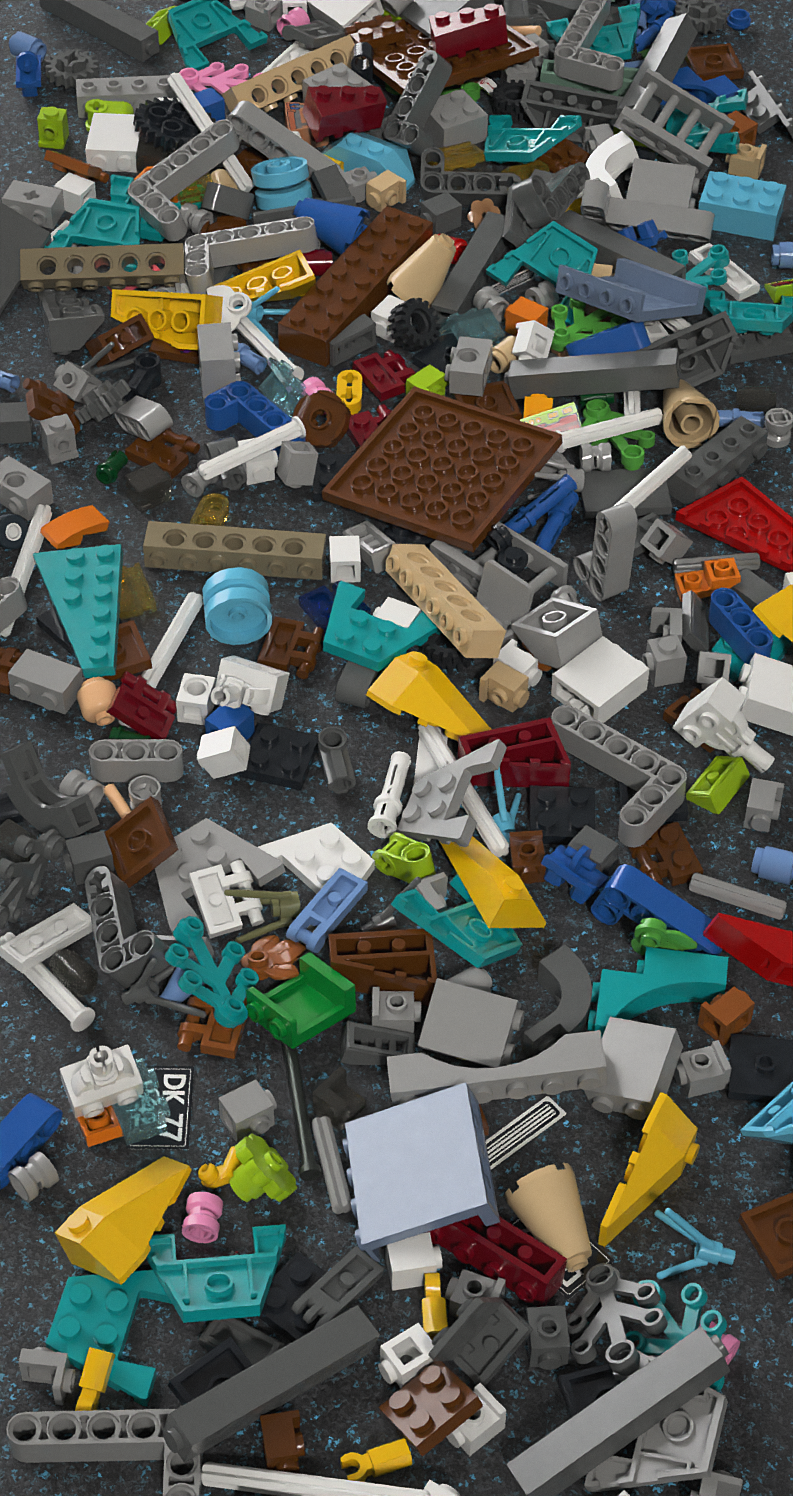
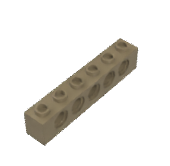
M184 244L20 249V280L23 288L28 289L30 292H42L45 288L69 291L73 287L96 290L100 286L123 289L128 285L150 288L155 284L175 287V283H186ZM155 263H162L165 265L164 268L160 271H154L151 269L152 265ZM128 264L137 265L136 270L132 272H127L124 268ZM101 265L110 266V269L105 273L97 272L98 267ZM74 266L83 267L82 271L78 274L70 273V269ZM47 267L56 268L55 272L51 275L43 274V270Z
M148 521L143 543L145 567L204 572H219L227 568L242 567L252 569L262 576L322 580L326 560V534Z

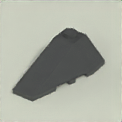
M45 288L42 292H36L48 344L52 353L56 352L59 355H67L72 353L73 350H80L105 321L103 311L99 305L94 304L90 306L87 298H77L76 292L72 289L69 291H58L55 288Z

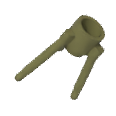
M226 889L224 891L226 896L260 898L262 905L270 904L272 917H279V920L237 937L235 942L238 943L251 940L281 927H288L293 922L292 918H296L301 913L297 891L272 892ZM242 898L235 900L236 903L243 901Z

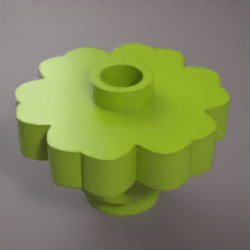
M251 1133L235 1145L236 1157L242 1164L234 1170V1176L229 1180V1183L240 1199L249 1202L251 1199H258L266 1193L271 1199L282 1202L297 1190L296 1180L288 1171V1164L276 1149L268 1146L263 1138Z

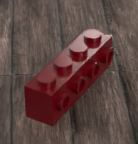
M479 1215L428 1231L430 1232L433 1244H439L453 1253L459 1261L472 1265L483 1272L488 1278L496 1281L498 1278L505 1279V1287L515 1292L526 1303H532L537 1307H545L563 1284L567 1258L499 1217V1223L487 1227Z

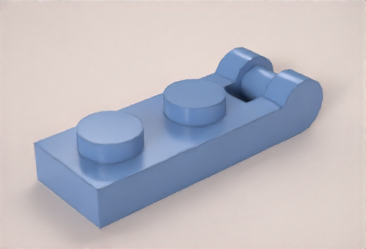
M339 868L291 923L286 937L294 942L301 941L306 944V949L318 953L329 934L334 931L368 891V882ZM309 925H312L316 927V929L313 932L307 930V927Z

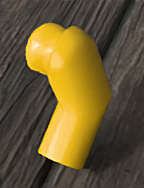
M233 1146L229 1149L223 1165L216 1167L214 1164L209 1163V1165L204 1164L200 1167L198 1177L203 1186L215 1189L229 1184V1180L234 1176V1170L242 1164L236 1157L235 1147Z

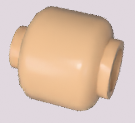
M93 677L82 683L76 698L82 716L86 721L104 726L115 720V717L106 712L117 690L113 682L105 680L103 677Z

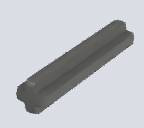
M757 552L675 558L672 569L674 574L699 571L704 569V561L734 557L738 571L746 568L758 570L761 560Z

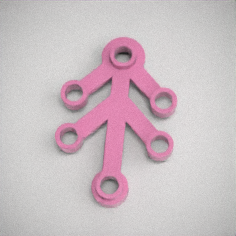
M214 62L209 67L200 71L194 68H185L179 73L189 88L195 92L207 89L205 86H211L222 94L231 87L247 81L243 79L249 77V67L246 64H237L234 68L225 72L223 63Z

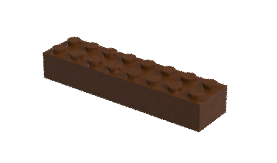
M386 206L278 323L279 349L327 367L330 363L329 342L360 315L365 314L370 318L371 311L388 295L393 293L391 289L394 285L392 282L387 284V279L391 273L433 236V222Z

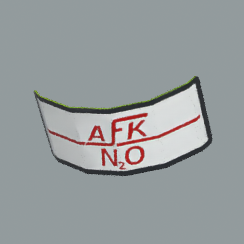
M484 76L465 81L478 83L493 99V89L497 87V83L492 78Z

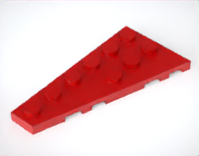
M741 476L676 511V521L745 553L757 552L759 553L760 560L788 573L793 572V518L744 477Z

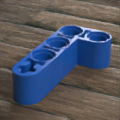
M245 381L232 382L205 398L206 425L211 430L222 431L236 423H240L257 438L291 422V418ZM298 437V438L293 439V440H291V441H302V442H306V437H304V438H302V439H301L300 437ZM281 446L273 449L276 451L277 456L280 454Z
M623 864L615 870L591 906L593 916L598 921L607 925L616 924L623 914L637 924H640V921L644 918L659 919L667 925V930L681 931L698 944L696 949L684 950V952L719 956L723 950L703 936V931L713 919L631 865Z

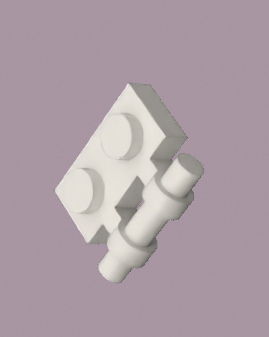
M237 860L230 864L233 874L225 876L221 864L189 873V881L210 939L242 929L243 924L240 918L242 915H248L252 926H257L264 922L261 914L263 907L260 898L242 897L243 901L235 903L233 896H226L224 894L226 889L232 888L253 890L251 886L253 879L250 871H246L243 860Z

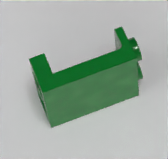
M311 952L299 958V976L286 981L266 994H262L254 987L246 990V1008L249 1018L253 1022L259 1023L275 1039L281 1040L291 1049L296 1048L356 1012L355 984Z

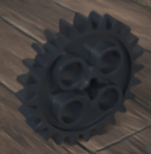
M154 97L153 102L146 100L145 104L140 103L139 108L135 110L133 125L135 126L134 131L139 132L138 137H146L145 143L154 142L153 147L155 148L163 146V151H167L170 148L175 152L201 133L182 103L176 97L172 101L167 97H163V101ZM206 112L211 121L215 123L216 119L211 118V113Z

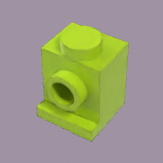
M42 107L37 117L38 146L64 149L69 136L67 109Z
M429 364L406 380V395L415 386L445 396V387L449 385V381H445L444 372Z

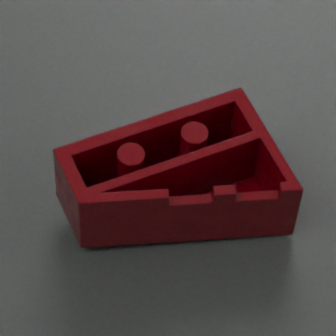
M487 4L483 8L477 9L467 7L460 9L458 12L449 13L441 11L429 16L433 50L444 59L456 54L458 58L466 56V51L478 48L479 51H484L508 43L506 15L502 5Z
M320 85L307 88L302 113L316 143L322 142L324 137L330 135L339 138L343 136V132L351 130L354 133L380 128L387 101L381 88L372 85L366 87H352L348 85L328 87Z
M551 717L459 737L458 759L495 740L500 739L507 749L500 764L503 787L530 788V785L569 787L571 762ZM494 771L472 776L470 780L472 786H495Z

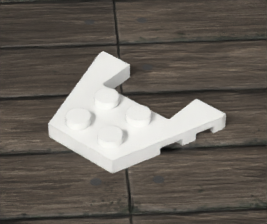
M332 823L258 846L259 849L279 859L316 894L339 868L364 881L368 879L375 869V860ZM309 925L307 927L311 932H313L316 929V927L312 925Z

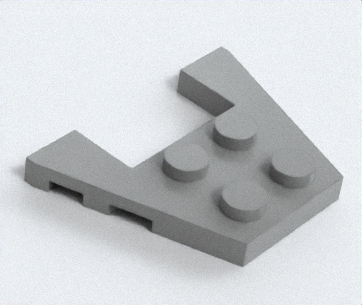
M500 739L495 740L417 780L412 788V794L407 806L402 812V818L397 831L413 840L430 842L431 839H437L442 844L449 845L451 842H456L461 847H467L477 822L470 815L457 818L456 815L472 776L499 769L507 749Z
M207 818L175 836L174 839L179 850L155 868L172 936H174L173 931L181 919L188 916H194L199 919L198 915L186 901V899L194 895L189 881V873L221 864L225 875L232 872L230 866L232 862L243 860L245 869L250 871L253 879L261 887L286 872L283 863L279 859Z
M638 1351L640 1354L638 1370L654 1360L655 1357L647 1356ZM613 1371L616 1380L624 1381L631 1376H622ZM710 1387L706 1388L637 1438L632 1459L612 1455L588 1472L584 1484L588 1492H601L711 1477L728 1404L726 1396Z

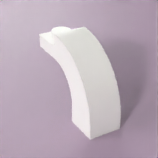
M623 131L615 134L598 146L586 162L590 172V180H600L608 183L610 197L622 199L623 197L615 179L623 171L633 166L635 158L639 159L633 141Z

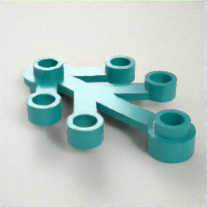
M720 244L712 246L707 254L708 257L686 273V280L707 287L705 298L709 296L708 285L720 286L724 285L728 280L727 271L723 268L730 263L729 251ZM677 249L672 253V260L686 266L689 262L688 252L685 249ZM714 268L710 273L711 275L700 276L708 269Z
M194 916L183 918L173 931L174 938L178 943L172 944L165 953V959L170 965L185 971L178 981L179 988L183 992L193 994L214 1007V1018L223 1027L235 1028L243 1024L248 1017V1010L243 1003L246 998V990L255 987L259 981V976L250 968H242L235 978L237 986L232 994H230L225 983L234 965L238 964L245 955L244 947L235 941L228 942L221 953L223 958L217 967L202 939L204 935L202 921ZM185 947L193 949L200 965L188 958L189 952ZM202 982L211 986L214 992L202 986Z
M653 1280L638 1282L639 1284H654L660 1295V1301L653 1308L661 1309L668 1322L664 1330L668 1339L645 1338L638 1331L628 1332L626 1334L628 1340L632 1342L639 1340V1344L636 1347L638 1351L645 1355H661L698 1328L702 1307L706 1304L708 1298L706 1291L699 1284L689 1283L681 1292V1298L686 1304L682 1327L680 1328L664 1305L666 1293L663 1288ZM699 1292L698 1297L690 1301L691 1295ZM633 1297L634 1303L640 1307L637 1300ZM709 1310L701 1317V1327L707 1332V1335L712 1337L716 1334L721 1340V1336L727 1328L725 1317L717 1310ZM718 1319L717 1325L709 1328L712 1320ZM724 1376L709 1387L720 1392L724 1385Z

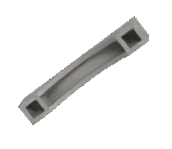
M600 1030L565 1034L555 1044L540 1054L517 1064L498 1068L476 1069L454 1066L438 1061L422 1052L387 1057L393 1107L465 1082L479 1104L497 1099H522L529 1095L545 1093L556 1095L563 1091L577 1089L594 1090L601 1086H607L606 1061Z

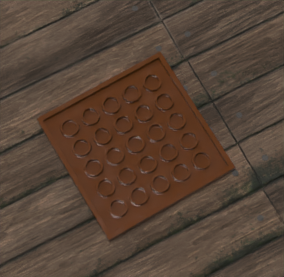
M404 19L395 22L404 30L405 40L374 48L373 73L401 95L422 55L429 50H433L431 39ZM507 25L508 43L484 51H479L478 48L466 51V56L458 58L457 54L446 57L445 60L452 66V72L445 87L461 85L466 80L475 77L481 78L486 76L487 73L496 70H505L510 65L528 62L531 58L539 56V46Z
M414 386L322 490L323 500L474 552L491 530L490 527L499 522L535 478V473L544 467L562 445V434Z

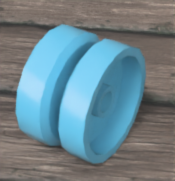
M302 157L273 158L260 162L251 168L253 185L259 187L255 191L257 207L261 210L295 206L299 200L303 201L306 197L313 198L311 183L305 180L309 176L307 160Z
M237 567L216 572L207 579L202 589L206 630L212 638L225 644L242 645L259 640L268 633L272 625V611L269 586L261 574L252 569Z

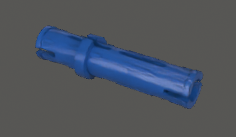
M667 11L658 20L650 22L648 28L636 37L631 59H634L640 51L654 42L665 20L674 14L673 12Z
M568 474L563 475L560 480L526 507L521 506L517 510L518 513L504 525L518 534H521L528 527L533 528L537 525L536 521L574 490L578 489L576 482Z
M576 492L570 493L548 512V520L537 537L535 544L549 553L560 536L563 527L568 525L572 519V511L579 501V496Z

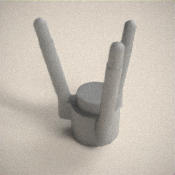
M549 459L545 465L561 469L558 471V474L536 472L534 475L537 478L558 481L563 475L568 474L577 484L578 489L574 490V492H581L583 490L584 470L574 469L572 464H564ZM543 492L530 494L527 496V499L535 500Z

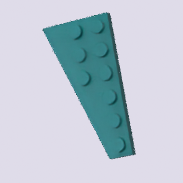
M121 544L32 553L52 604L64 627L68 641L71 643L80 668H82L84 678L116 675L123 565Z

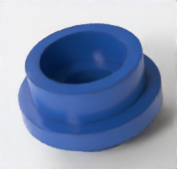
M734 9L727 17V24L732 29L741 31L750 26L751 18L746 10Z

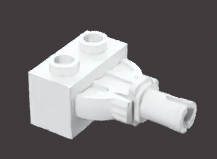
M234 655L222 658L215 688L211 692V701L216 705L220 704V706L238 708L241 704L250 706L251 711L254 713L269 715V713L282 708L290 673Z
M724 677L718 679L690 700L672 727L695 748L706 743L713 748L724 750L731 757L742 756L760 773L766 771L775 760L773 756L753 741L756 733L748 727L745 716L739 710L746 696Z
M128 1044L113 1050L102 1045L99 1046V1052H97L95 1047L90 1051L89 1056L85 1060L60 1068L61 1081L75 1118L84 1116V1118L95 1117L104 1112L105 1107L116 1103L119 1106L131 1104L139 1098V1095L143 1094V1082Z

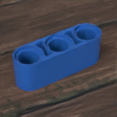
M630 320L566 345L569 356L632 352L651 345L644 322Z
M718 588L713 591L708 620L714 629L744 663L749 664L755 653L770 658L773 645V634L734 590Z
M29 1093L23 1097L0 1122V1190L10 1183L8 1172L17 1166L24 1167L28 1159L44 1145L61 1123L62 1110L34 1093Z

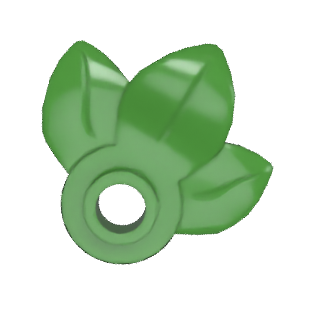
M656 918L642 919L640 924L636 926L635 937L631 941L633 950L641 956H645L646 947L684 951L696 949L698 946L692 938L683 932L667 930V925Z

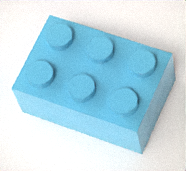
M710 171L698 209L715 214L712 230L773 241L783 211L787 185L778 184L774 181L767 182L750 177Z

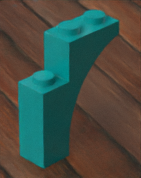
M646 947L645 959H638L636 973L602 969L600 982H593L591 1002L598 1003L597 1010H590L587 1030H600L602 1038L610 1017L631 1020L645 1011L668 1004L682 1002L704 1003L705 1001L711 1003L718 994H725L729 957Z

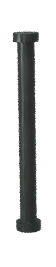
M278 1040L283 1045L302 1164L299 1168V1175L304 1181L316 1180L321 1176L320 1165L316 1164L298 1050L297 1047L291 1049L281 1040Z

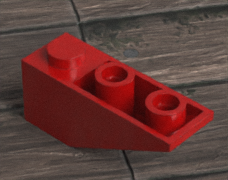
M717 913L703 931V936L767 981L793 987V931H787L728 914Z

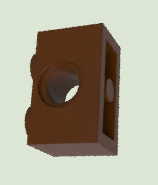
M140 313L85 343V346L93 358L110 342H114L115 346L96 363L97 367H101L153 339L154 335Z

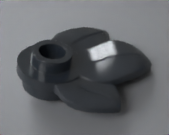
M394 524L385 531V535L396 544H431L436 540Z

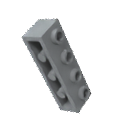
M171 75L76 79L78 118H88L85 104L92 99L128 102L133 107L135 115L136 108H139L140 103L145 104L146 100L153 102L154 97L178 98L167 82Z

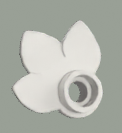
M217 285L206 289L208 295L223 297L221 323L231 322V331H234L239 326L241 319L246 317L252 310V302L249 296L242 292H234L229 286ZM237 305H243L239 309H234Z

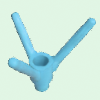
M278 286L253 301L252 310L246 316L272 343L274 339L259 321L262 320L263 315H286L291 309H263L260 304L275 295L280 290ZM237 305L234 309H239L242 306Z
M499 767L498 770L494 771L499 813L495 814L492 818L507 842H509V832H516L514 827L515 817L519 808L521 794H515L510 812H507Z
M670 1208L665 1209V1214L660 1210L654 1212L657 1218L696 1243L694 1259L658 1272L656 1276L659 1280L695 1267L707 1266L708 1262L716 1265L718 1262L729 1265L733 1264L736 1254L735 1250L723 1247L721 1242L708 1239Z

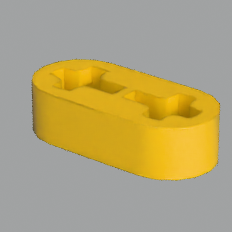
M344 370L337 377L336 395L345 402L351 411V415L357 414L362 407V375L355 370ZM346 399H352V401L346 402Z

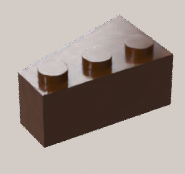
M424 929L329 934V966L355 984L356 992L372 995L373 987H380L379 991L414 992V1001H421V1005L429 1006L437 979L433 938L430 933Z

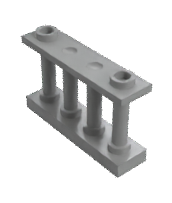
M648 68L639 83L645 90L633 109L625 105L614 126L675 164L695 166L696 177L702 179L713 161L712 158L707 156L709 150L719 134L730 132L735 121L665 79L660 73ZM653 94L667 102L654 123L641 115ZM675 108L688 115L677 136L663 129ZM697 121L710 129L698 150L685 142Z
M501 522L496 524L499 527L503 525L509 530L513 537L511 540L512 547L521 548L528 554V564L526 567L538 573L535 578L528 582L534 588V593L549 581L558 587L567 585L568 564ZM435 540L430 544L432 554L468 591L477 596L484 565L489 560H495L499 552L491 547L477 559L472 560L462 554L466 551L462 548L448 545L439 540Z

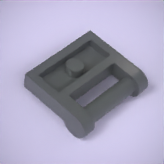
M320 19L312 21L311 24L300 26L286 25L282 29V36L285 40L295 39L305 44L304 47L310 50H316L346 36L344 31Z

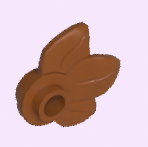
M276 935L265 936L253 943L251 952L243 956L241 968L254 970L258 974L259 980H264L268 977L274 980L291 979L299 976L298 969L292 963L306 952V947L292 940L280 941Z

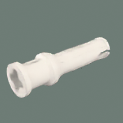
M398 751L391 755V762L382 793L374 800L373 808L375 812L374 816L368 821V830L379 838H390L397 831L396 818L401 814L403 806L400 798L409 765L411 764V757L405 752Z

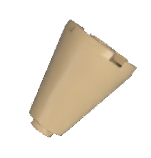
M441 233V235L434 234L390 274L387 284L392 282L394 285L391 289L393 293L403 301L411 298H422V302H429L428 308H430L443 286L455 255L454 240L444 233Z
M680 379L679 388L663 390V430L672 444L677 447L685 446L687 449L697 448L701 446L703 441L708 438L710 440L715 436L719 428L720 416L716 406L708 398L682 379Z
M563 1163L564 1169L557 1170L555 1164H552L516 1181L519 1188L513 1194L510 1188H508L504 1197L507 1204L532 1236L567 1258L566 1269L568 1272H575L588 1264L587 1259L592 1255L575 1173L568 1163Z

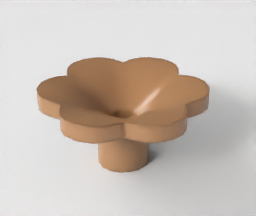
M485 198L482 201L475 200L471 204V211L468 213L467 218L471 223H474L476 230L484 219V213L487 214L489 211L500 214V209L494 206L493 201L489 198Z

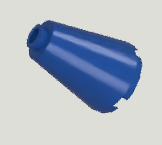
M308 197L303 201H298L293 213L296 218L306 216L313 218L318 239L339 255H342L367 228V225L363 224L364 218L370 219V211L365 208Z

